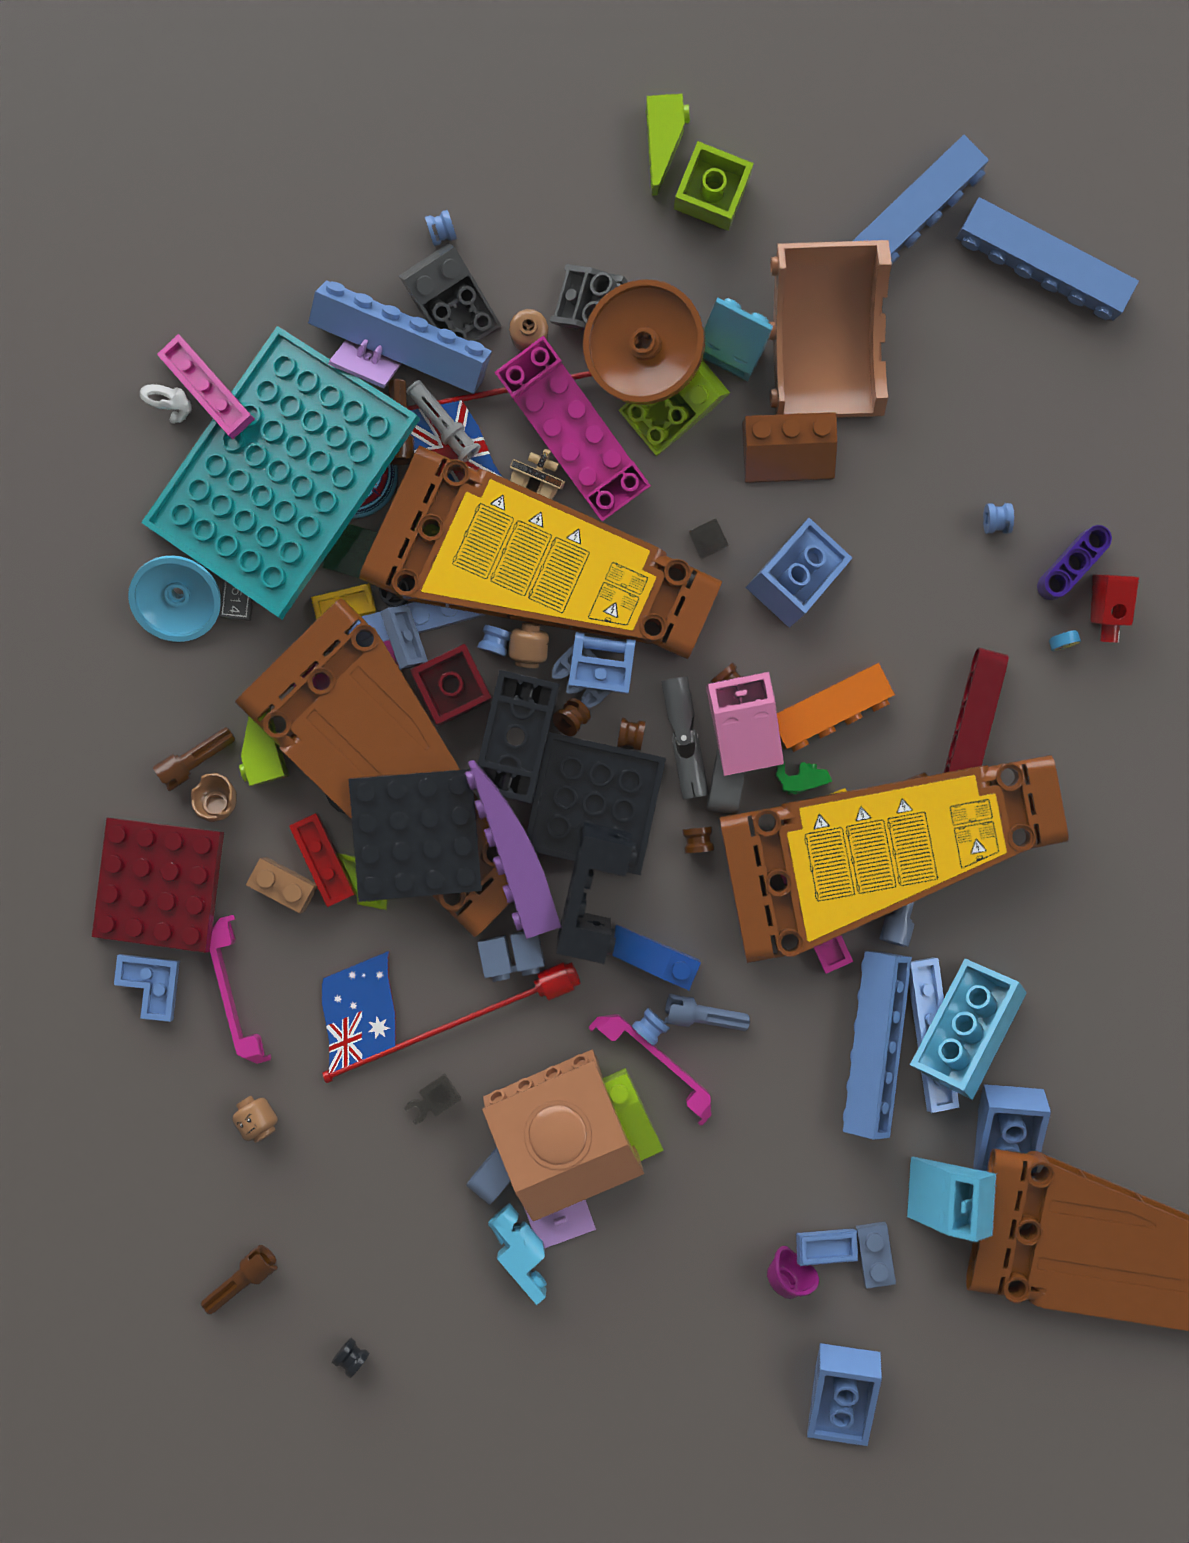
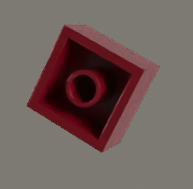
M465 643L410 670L438 726L448 723L493 700Z

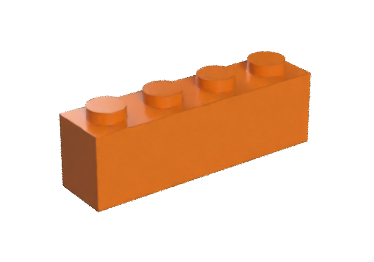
M877 663L777 713L783 750L791 747L792 751L795 752L809 745L808 738L818 734L821 739L836 731L834 725L842 721L849 725L863 718L862 711L871 707L873 712L889 705L888 698L895 694L880 664Z

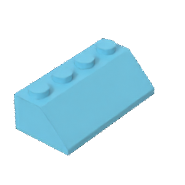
M964 959L910 1065L943 1086L973 1100L1027 992L1020 982L968 959Z

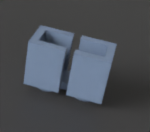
M523 931L510 935L516 964L511 963L506 935L479 940L477 943L484 978L492 977V981L496 982L509 979V973L521 971L522 976L539 973V967L545 965L540 936L536 935L526 939Z

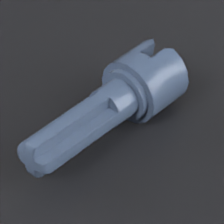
M914 902L894 910L889 916H885L879 937L880 940L898 946L909 947L915 925L912 923L913 920L910 919Z
M669 994L666 1001L665 1012L669 1015L664 1019V1022L667 1024L690 1027L695 1022L741 1031L748 1030L750 1017L746 1013L697 1005L694 998Z

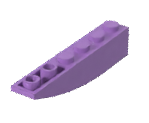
M474 760L469 761L471 771L465 772L470 789L477 788L480 800L475 801L480 819L486 817L489 828L484 829L489 847L496 846L499 855L493 859L498 874H505L508 884L502 887L507 902H514L517 912L512 913V918L517 931L523 929L527 939L560 928L561 924L544 871L526 832L496 785Z

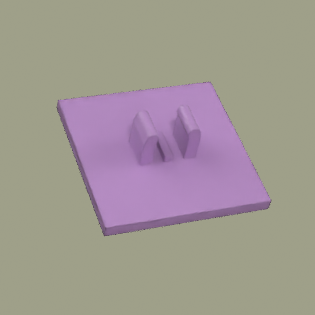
M367 339L361 345L345 340L329 360L328 365L381 388H385L402 364L381 355V345L375 351L367 349Z
M586 1200L534 1222L526 1211L531 1228L543 1241L544 1248L596 1230Z

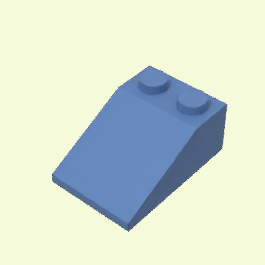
M808 518L758 572L746 588L790 628L807 613L850 562L852 557L814 521Z
M983 1085L978 1108L973 1169L987 1171L989 1156L993 1148L1020 1153L1042 1151L1051 1114L1044 1089ZM1035 1166L1031 1173H1036L1038 1166Z
M820 1343L815 1366L807 1430L808 1438L868 1446L882 1380L880 1352Z

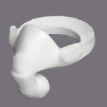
M151 384L143 386L140 390V397L145 403L159 409L179 410V412H172L170 423L182 422L192 411L191 402L187 399L185 392L181 388L175 387L172 389L162 385ZM148 395H163L169 398L170 401L165 399H162L161 401L151 400L148 397Z

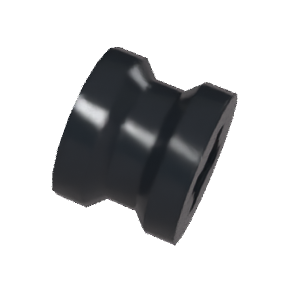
M393 576L391 577L388 586H390ZM402 579L398 584L399 589L405 592L410 591L409 585ZM379 588L380 597L388 606L398 607L408 603V601L396 597L397 595Z
M350 1338L336 1354L332 1363L335 1366L344 1368L345 1374L351 1378L363 1365L370 1353L365 1349H359L356 1346V1341Z

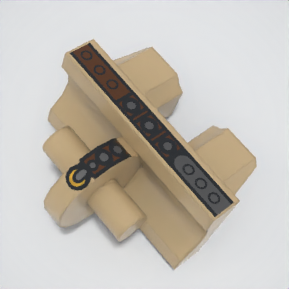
M545 449L541 456L530 453L528 461L537 464L536 468L515 459L511 463L510 468L514 469L511 474V482L527 488L531 477L540 480L541 483L536 493L553 500L558 489L562 490L565 485V481L544 472L545 468L556 472L559 465L549 460L551 451Z

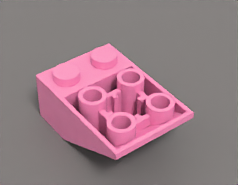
M769 672L708 684L706 690L724 776L784 764Z

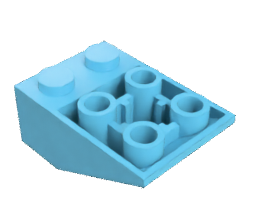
M717 298L704 328L705 351L703 359L748 382L764 352L773 326L769 324V320L758 313H752L751 315L741 310V305L734 300Z
M911 1157L907 1217L946 1235L974 1242L992 1236L996 1173Z

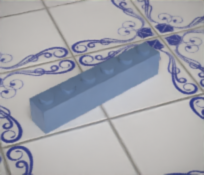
M963 135L853 241L889 240L891 262L893 265L900 257L897 253L904 246L910 248L921 237L919 231L927 225L931 228L943 216L940 211L946 205L953 207L964 196L962 190L968 184L974 187L985 176L986 173L983 169L989 159Z
M978 197L956 239L962 241V245L967 249L979 250L987 254L992 262L1012 267L1019 276L1033 278L1040 282L1044 289L1067 296L1068 301L1077 306L1084 305L1094 310V314L1104 320L1111 319L1114 321L1123 313L1139 280Z
M326 280L315 291L308 324L358 345H361L367 339V349L375 351L381 345V355L473 394L483 382L492 351L484 348L481 343L468 341L456 336L451 330L440 329L430 325L423 318L411 317L400 312L397 307L383 305L374 301L366 294H357L346 289L338 282Z
M865 951L864 959L861 963V986L857 995L859 1002L857 1018L854 1022V1044L850 1053V1077L846 1086L848 1093L846 1108L843 1112V1132L873 1140L890 1138L912 957L878 951Z

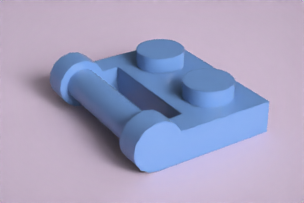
M576 632L568 686L628 694L636 640L626 639L625 642L584 636L585 633ZM582 649L624 653V661L582 656Z

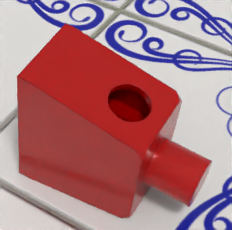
M1092 575L1090 619L1093 623L1102 624L1100 642L1119 643L1120 625L1132 626L1139 577Z

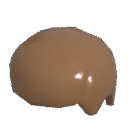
M218 773L205 774L201 776L200 783L191 790L192 809L199 818L208 822L223 820L235 809L237 792L225 776Z

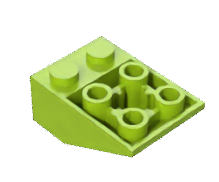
M702 359L694 378L683 390L673 397L662 402L647 405L625 403L618 411L653 453L658 456L710 413L730 392Z

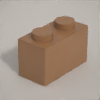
M268 857L259 859L246 883L250 888L298 913L306 911L318 888L315 882Z

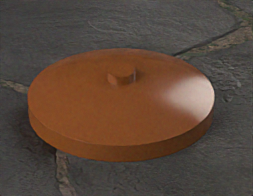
M652 279L630 281L607 293L592 310L583 336L585 361L595 381L613 397L638 405L662 402L683 390L697 373L705 351L704 325L692 301L673 285Z

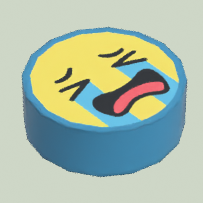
M1076 630L1061 633L1049 640L1052 651L1066 649L1081 642L1079 633Z

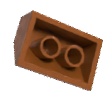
M836 412L745 416L742 423L745 483L835 478L838 443Z

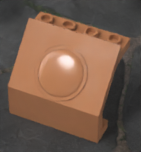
M593 1049L483 1096L485 1107L482 1110L513 1189L533 1222L644 1175L639 1153L635 1146H631L604 1084L599 1062Z

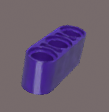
M1095 525L1083 531L1039 579L1037 590L1040 596L1046 600H1054L1067 594L1109 548L1112 542V535L1109 529L1102 525ZM1090 534H1095L1099 538L1100 544L1098 548L1093 547L1089 543ZM1070 556H1075L1079 560L1080 567L1078 570H1074L1069 565ZM1050 578L1058 580L1060 584L1058 592H1054L1049 588Z

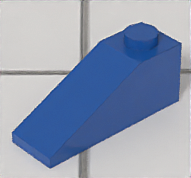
M616 924L614 936L616 942L612 956L663 980L690 990L701 964L699 959Z

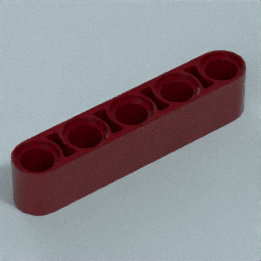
M979 647L976 649L944 773L982 766L1008 665L1007 654Z

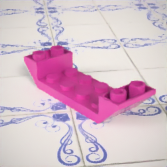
M544 335L494 372L602 522L651 486L564 367L561 359Z

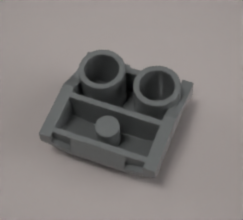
M566 264L564 269L566 275L555 314L551 316L550 322L561 327L585 330L587 320L597 303L611 290L627 283L628 280L624 276L607 273L595 268Z

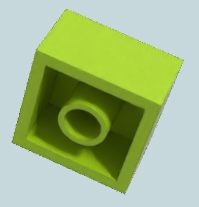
M697 141L676 193L674 210L729 231L751 177L754 163Z

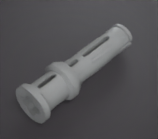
M421 380L414 382L407 389L406 393L442 434L441 441L443 444H448L457 454L458 460H462L464 463L469 461L481 449L480 444L472 441L464 431L465 426L462 423L454 422L441 404L426 389ZM425 400H427L428 403L433 407V409L439 414V418L424 402ZM457 440H460L465 447L463 448Z

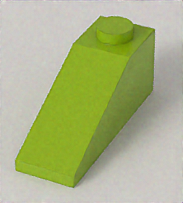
M683 93L646 97L652 196L658 195L682 139L684 124L690 122L689 104L683 105Z
M269 709L258 720L261 721L271 710ZM249 716L241 754L243 764L239 765L242 779L244 782L248 781L249 786H257L288 777V769L283 752L279 748L280 746ZM271 719L269 728L271 732L277 734L274 720Z
M624 1068L604 1077V1084L631 1146H635L640 1160L642 1161L664 1151L627 1069Z

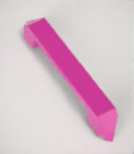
M230 915L219 918L212 928L210 953L236 1054L258 1064L270 1061L271 1054L265 1056L260 1035L253 1034L243 1037L221 952V947L232 945L236 940L230 922L235 920V917Z
M619 1014L599 1016L592 1022L589 1030L592 1032L597 1028L611 1041H616L624 1030L627 1031L694 1089L686 1098L687 1107L700 1117L697 1122L699 1125H703L711 1116L710 1093L659 1048L647 1042Z

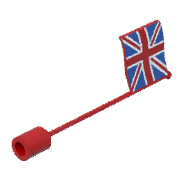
M590 371L570 374L574 380L592 377ZM506 388L437 400L454 422L462 423L465 426L464 431L472 441L479 443L481 446L478 453L465 462L467 466L476 471L483 469L502 477L492 460L479 426L463 401L509 393ZM426 402L428 407L439 418V414L433 409V407L428 402ZM418 405L407 406V409L420 418V421L411 432V436L414 437V454L420 445L449 459H458L457 454L448 444H443L441 441L442 434L425 416ZM457 440L459 444L464 448V444L460 440ZM456 470L452 471L448 478L452 482H460L463 480L464 474Z

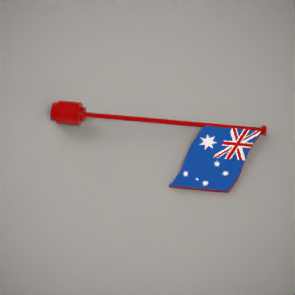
M390 951L325 977L322 982V1006L329 1038V1070L322 1072L323 1078L326 1083L333 1081V1077L535 993H538L540 997L546 996L547 1000L550 1001L574 991L575 987L581 984L573 962L568 964L562 962L537 973L538 979L534 981L536 987L397 1045L396 1011L389 980Z

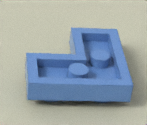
M124 954L117 955L114 985L144 988L140 1019L173 1021L180 961Z

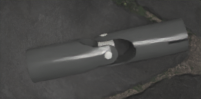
M688 677L661 681L668 720L675 730L672 736V744L682 798L688 799L709 795L698 733L695 729L692 730L695 714ZM695 742L696 749L694 755L690 758H684L678 750V745H690Z

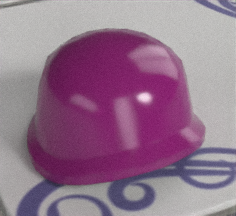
M781 1246L778 1248L774 1259L767 1269V1278L772 1289L778 1295L787 1299L807 1296L814 1292L819 1285V1277L815 1268L812 1265L800 1266L797 1264V1254L789 1247Z

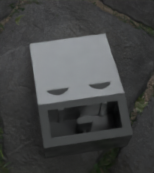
M446 244L399 275L410 296L430 325L440 329L451 330L458 337L476 342L501 326L453 245Z

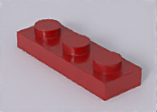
M315 813L289 825L326 906L330 907L355 895L356 893L319 814Z

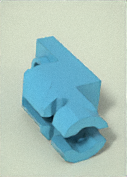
M508 1203L488 1222L501 1245L505 1244L499 1250L497 1259L537 1305L546 1298L547 1289L545 1286L547 1283L538 1271L532 1272L531 1269L545 1257L544 1244L527 1222L514 1225L519 1218V1213Z

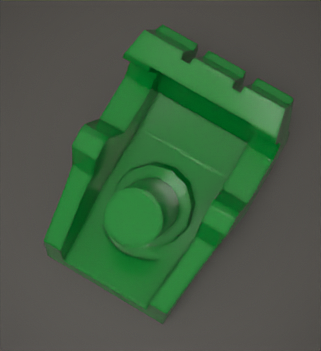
M785 762L782 765H777V772L775 773L776 779L782 786V792H787L788 795H797L832 782L827 769H817V764L801 762L799 765L798 775L789 777L785 773Z

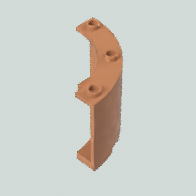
M889 240L777 244L776 257H771L770 272L771 276H775L773 322H769L773 326L769 340H773L775 389L770 390L771 408H776V415L836 412V418L885 415L888 390L886 361H881V343H885L886 315L882 313L883 298H886L888 294L892 265Z

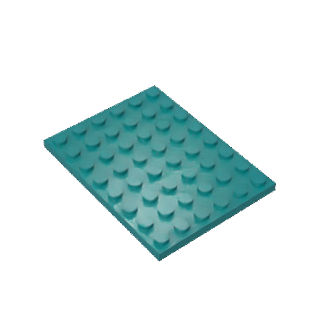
M277 326L232 390V394L255 420L232 439L212 419L141 523L283 620L414 430L420 418L360 378L328 365L329 358Z

